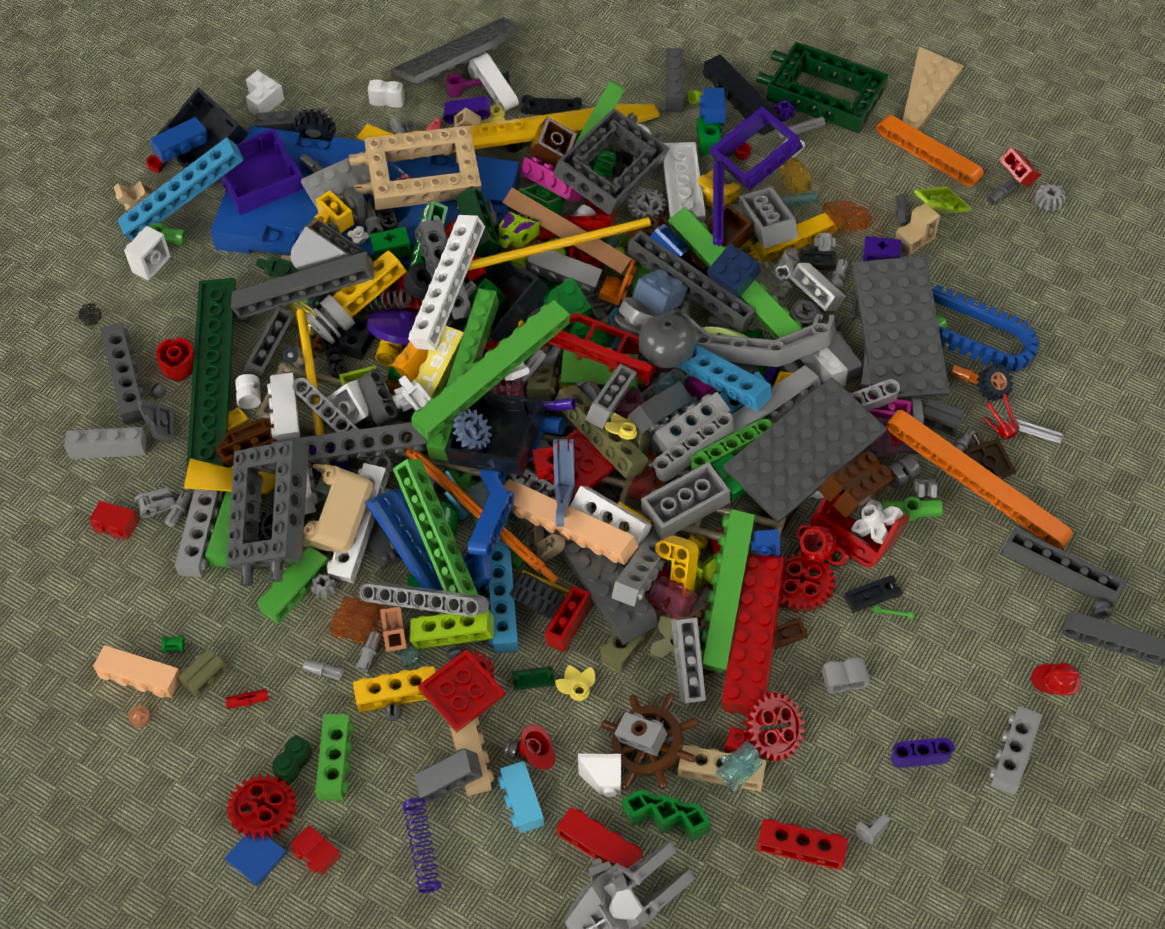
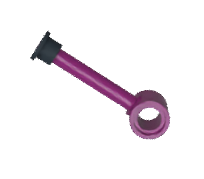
M509 72L501 73L507 83L510 84ZM456 73L446 77V89L450 97L461 96L464 87L483 85L480 79L463 81L462 76Z

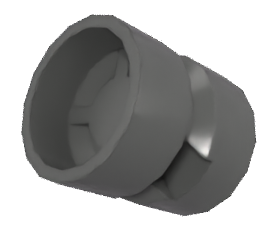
M906 454L898 459L897 462L887 466L896 477L890 483L896 489L901 488L908 481H912L921 475L919 463L910 454Z

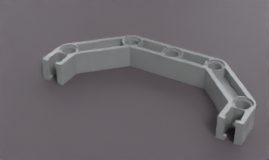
M684 301L682 310L675 308L667 312L679 315L691 324L695 332V344L732 363L771 367L783 366L827 348L831 344L835 331V315H829V322L824 324L821 323L823 315L816 314L813 325L776 340L708 334L690 318V302Z

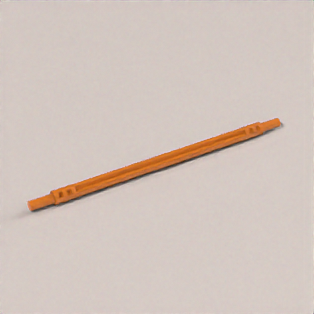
M413 449L406 450L405 454L410 459H421L427 474L479 520L483 508L421 452H414ZM503 527L499 538L535 569L536 572H541L548 580L556 584L559 578L546 567V563Z

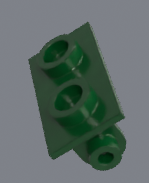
M552 666L512 671L514 691L555 685Z

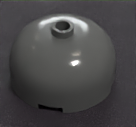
M671 313L658 314L648 319L641 327L638 349L640 354L654 366L662 368L678 367L679 363L687 359L690 360L694 354L695 332L691 324L679 315Z

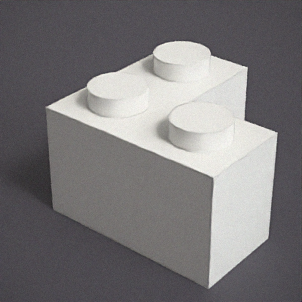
M257 70L246 79L249 95L246 96L249 111L254 115L256 113L270 112L284 100L282 86Z

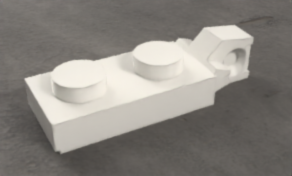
M405 375L399 379V383L404 388L401 392L414 410L417 411L424 408L431 398L421 385L416 381L411 383Z

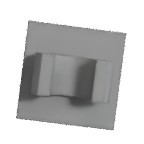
M600 857L592 860L593 867L589 868L591 881L612 867L609 861L602 863Z

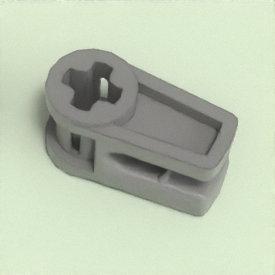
M915 478L913 482V495L937 498V484L935 480H919Z
M169 487L141 493L135 497V503L139 506V515L142 518H150L170 510L171 505L175 504Z

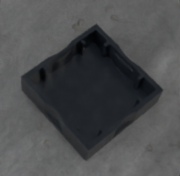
M199 87L186 100L178 113L158 132V134L163 133L194 117L204 126L207 131L208 142L175 157L184 169L226 137L233 143L238 144L249 134Z
M511 260L484 267L486 273L472 281L478 287L487 278L507 296L498 306L489 337L497 343L511 336L513 331L519 327V321H525L550 290L539 277L524 268L516 266Z
M487 392L468 409L471 412L476 410L477 415L482 413V419L488 420L486 425L491 427L488 432L492 434L488 438L490 443L487 444V447L476 452L473 449L468 451L467 446L461 447L462 442L456 441L458 436L453 434L456 431L453 428L444 450L449 464L523 475L546 416L543 401L537 398L505 396L495 392Z

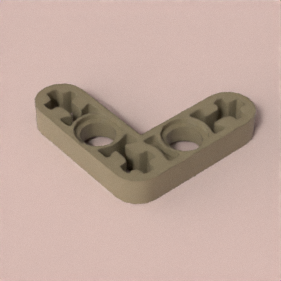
M526 519V547L543 562L562 552L565 546L564 536L551 534L544 539V527L540 525L535 526Z

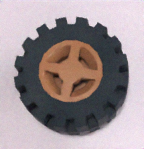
M993 365L978 374L980 376L977 378L979 382L977 387H980L978 391L979 393L982 392V396L984 398L987 397V400L996 401L1002 399L1004 393L1009 395L1010 391H1012L1013 388L1011 386L1013 382H1011V379L1013 378L1009 376V371H1005V367L1000 368V365Z

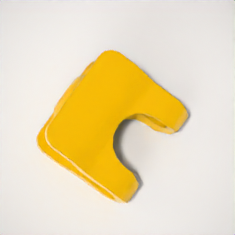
M713 170L698 178V184L702 186L704 204L713 209ZM735 182L728 185L724 184V205H730L739 197L742 186Z

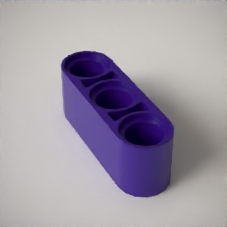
M481 96L448 101L444 105L443 120L448 124H454V116L465 107L479 115L481 120L488 119L491 113V99Z
M948 738L898 742L893 748L891 761L896 767L900 768L944 764L950 761L954 751V744ZM943 748L948 753H942L939 749ZM923 750L927 755H921L918 751ZM902 752L906 757H900L897 753Z

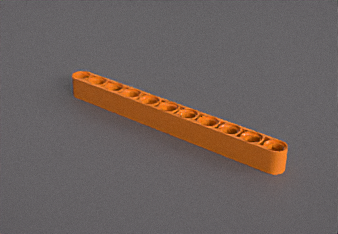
M897 410L887 422L886 428L890 433L1042 541L1062 550L1073 536V531L1067 525L905 411Z

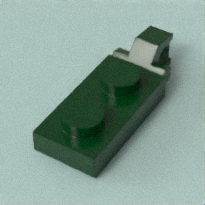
M269 257L268 261L257 259L256 265L259 268L265 269L264 273L270 276L283 277L299 272L293 263L288 260L276 257Z

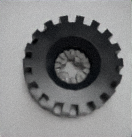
M310 109L309 112L303 110V113L300 111L295 116L291 131L300 132V136L303 138L332 141L336 132V123L332 122L333 119L331 117H327L328 114H320L321 111L319 110L317 112H314V109Z

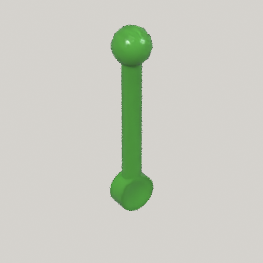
M880 606L873 607L874 614H880L881 612L908 616L910 619L915 617L913 611L901 612L881 609Z

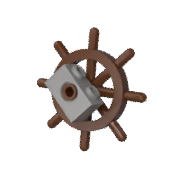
M668 693L661 707L650 705L640 707L637 696L632 694L629 697L632 710L625 712L618 724L607 720L601 722L602 728L613 732V751L607 754H621V766L628 771L621 784L622 789H629L635 775L642 777L656 776L659 787L666 789L667 781L663 772L671 768L678 758L691 763L696 761L694 754L682 750L684 744L683 731L697 726L699 721L697 718H692L678 723L673 714L668 711L674 700L673 694ZM646 718H655L651 721L646 720ZM663 720L666 721L671 727L664 729L662 724ZM673 736L671 745L663 743L665 738ZM638 750L633 762L625 757V755ZM659 750L666 753L660 760L657 756ZM646 753H648L651 764H641Z

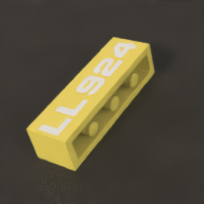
M446 325L436 350H428V357L425 363L421 364L418 377L412 381L419 383L430 398L437 397L448 380L464 332Z

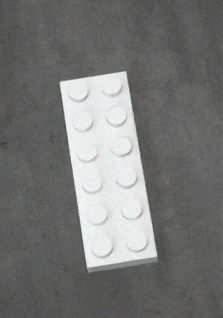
M664 143L670 148L663 161L669 217L671 218L685 207L688 211L692 210L696 214L698 221H705L706 214L702 186L698 184L700 171L696 143Z

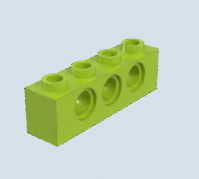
M489 609L484 614L476 616L439 613L434 616H419L418 618L411 619L410 642L416 649L494 639V616Z

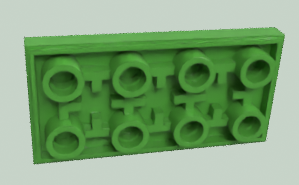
M563 350L561 385L574 386L582 381H595L598 387L603 388L616 369H613L612 373L608 372L609 366L582 357L581 361L577 360V354ZM627 354L631 358L638 360V354ZM637 377L634 378L630 390H636Z

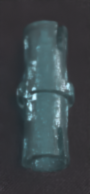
M816 191L781 195V199L786 206L797 204L802 206L805 203L818 202Z

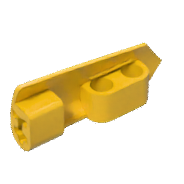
M190 458L184 488L232 492L233 466L228 468ZM263 471L258 472L263 477L261 494L267 495L275 489L276 475Z

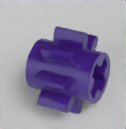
M780 101L779 105L775 104L774 110L780 116L779 121L788 122L790 118H794L795 106H791L789 101Z

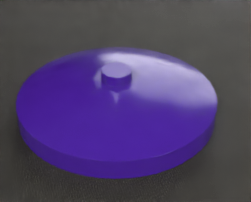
M399 308L378 310L369 315L367 329L371 334L384 341L408 345L410 342L408 339L409 333L419 312Z

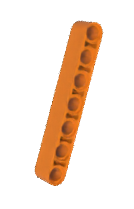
M886 115L876 125V131L879 135L968 187L974 186L984 175V171L979 165L893 115Z

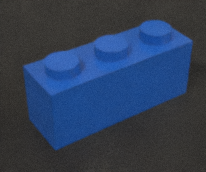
M194 117L150 138L152 150L164 163L208 142V137L204 126Z

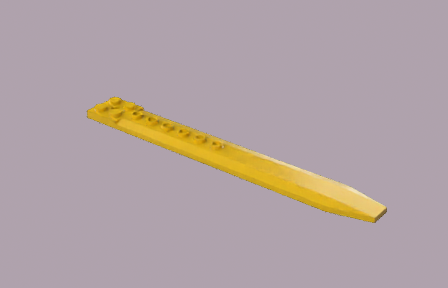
M617 104L615 106V109L626 117L630 113L634 114L631 118L636 115L638 118L636 124L659 117V111L655 104ZM594 108L471 125L474 149L533 141L538 126L547 116L571 131L580 134Z

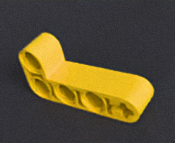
M670 535L659 541L655 549L660 557L672 561L667 613L672 618H679L688 614L693 607L699 548L691 540Z

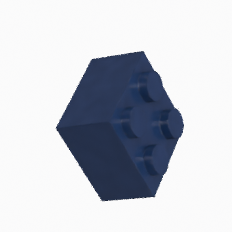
M729 244L707 272L710 279L740 298L761 273V268L757 260L734 245Z

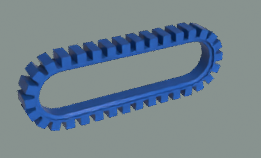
M937 284L935 289L932 288L935 303L1013 334L1022 342L1024 350L1017 355L1006 354L938 326L942 347H944L945 343H949L948 349L951 351H955L956 347L960 348L959 354L963 356L968 351L971 353L969 358L976 361L977 357L980 356L982 357L980 363L987 365L990 360L993 362L992 366L1003 365L1006 368L1005 371L1009 372L1012 368L1014 372L1021 371L1022 367L1026 368L1032 362L1039 348L1037 347L1039 340L1035 337L1036 332L1033 328L1027 330L1029 326L1027 322L1017 323L1019 317L1014 315L1009 320L1007 319L1008 313L1004 311L997 315V308L992 306L989 311L985 310L987 304L982 302L975 306L976 300L970 297L967 302L963 301L965 297L963 294L958 293L956 298L953 296L954 291L951 289L944 293L942 292L943 286Z

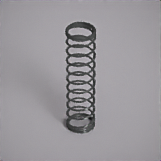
M396 289L395 293L392 290H389L388 293L384 290L382 294L380 293V306L377 304V299L374 298L373 307L371 302H369L367 307H364L365 310L360 311L390 310L392 308L398 309V307L407 309L410 306L411 297L406 289L401 291ZM397 291L399 292V305L396 300ZM403 291L406 292L405 305L403 304L402 300ZM384 292L386 293V296H387L386 306H385L384 301H383V293H384ZM390 292L393 293V304H392V305H391V303H390V298H389Z

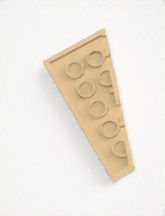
M919 47L903 122L920 130L963 71L964 66Z

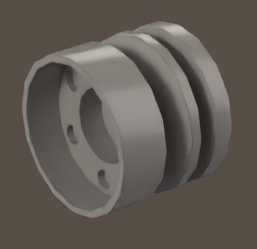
M328 295L320 302L324 311L320 312L314 308L312 310L317 317L314 318L310 313L306 317L312 328L323 339L333 344L336 341L331 334L334 333L340 338L341 335L337 328L341 327L343 330L348 331L355 322L339 303Z
M625 297L619 307L621 314L615 316V321L612 322L611 326L639 336L643 324L651 317L658 315V313L636 299Z

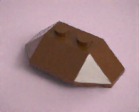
M261 418L227 432L220 444L215 448L222 463L233 466L234 451L269 445L271 442L277 441L272 438L271 428H274V424H271L270 418Z

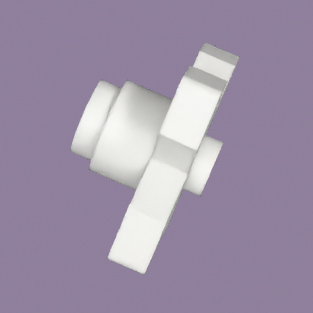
M871 499L862 509V519L854 523L851 531L859 537H864L871 533V538L874 542L883 544L889 533L886 526L894 524L897 519L902 517L903 512L900 508L894 506L883 510L880 502Z

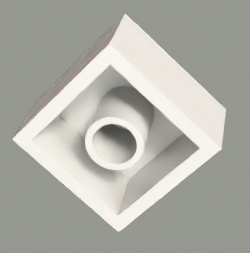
M148 226L140 231L136 238L124 249L131 271L148 281L171 257L164 234Z

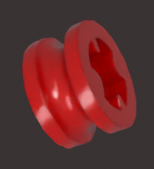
M743 143L736 148V157L741 160L748 159L751 155V146L748 143Z

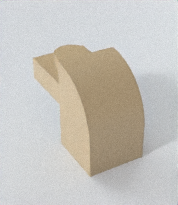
M139 181L132 189L119 183L113 187L116 198L124 204L126 211L131 210L154 192L152 186L142 181Z

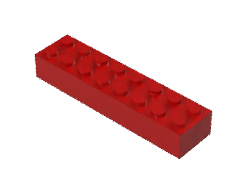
M747 555L722 697L724 712L750 713L748 705H754L753 699H759V695L766 694L769 691L785 574L784 557Z

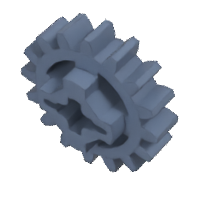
M470 409L457 414L458 416L453 419L456 423L452 424V427L456 429L453 432L454 435L458 436L456 441L462 442L461 447L467 446L468 451L473 449L474 452L487 447V444L490 443L488 438L492 434L488 432L491 429L490 426L486 425L488 420L482 419L483 414L477 415L476 410L471 412Z

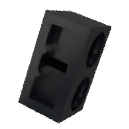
M356 315L354 319L355 324L339 340L342 354L359 360L363 359L376 337L367 329L368 319Z

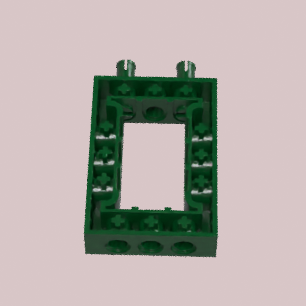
M795 41L788 54L773 50L770 60L781 63L774 76L760 71L756 79L757 82L768 86L767 100L778 104L780 101H789L791 106H795L794 110L816 118L824 117L826 122L860 133L886 89L888 74ZM804 72L854 90L860 94L855 97V102L850 107L849 101L845 99L841 100L830 96L831 94H824L816 91L815 88L800 85L796 81L801 73Z

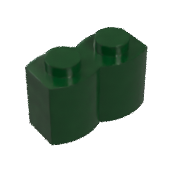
M295 735L287 742L284 752L277 756L272 765L275 777L279 776V781L285 780L286 785H290L296 780L300 768L304 767L311 758L312 750L309 741Z

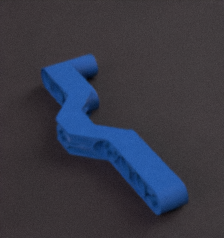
M545 416L532 450H537L544 432L561 435L565 427L564 418ZM531 452L528 462L532 461L533 452ZM481 469L480 475L483 484L490 495L469 540L468 552L473 555L490 557L513 506L514 493L506 491L502 485L507 473Z

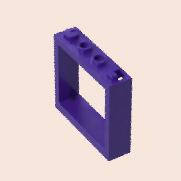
M761 107L712 146L709 151L715 161H723L724 169L750 191L793 155L798 153L803 146L798 135L765 108ZM769 123L788 140L745 174L726 157Z

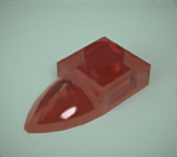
M654 467L645 470L639 476L636 475L627 491L628 495L641 500V498L651 493L657 479Z

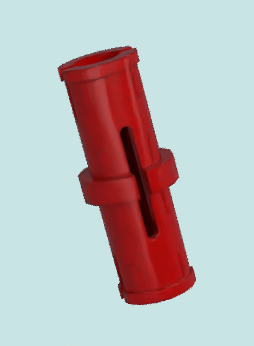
M267 688L252 692L247 690L243 694L227 696L225 700L227 709L230 710L241 706L251 707V704L269 701Z

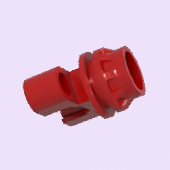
M808 524L798 527L796 534L800 540L801 550L809 559L814 561L827 560L839 567L848 563V552L836 544L835 537L829 529ZM837 552L842 553V559L839 562L834 560Z

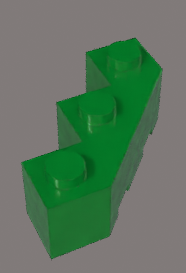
M641 789L622 799V810L632 827L651 817L661 834L681 825L691 842L710 832L711 822L699 804H689L681 802L676 798L650 794L649 791Z

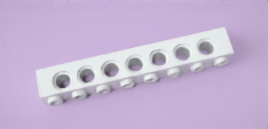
M458 215L433 279L429 284L426 296L422 301V306L416 316L415 323L409 333L408 339L416 349L436 350L485 228L478 216Z

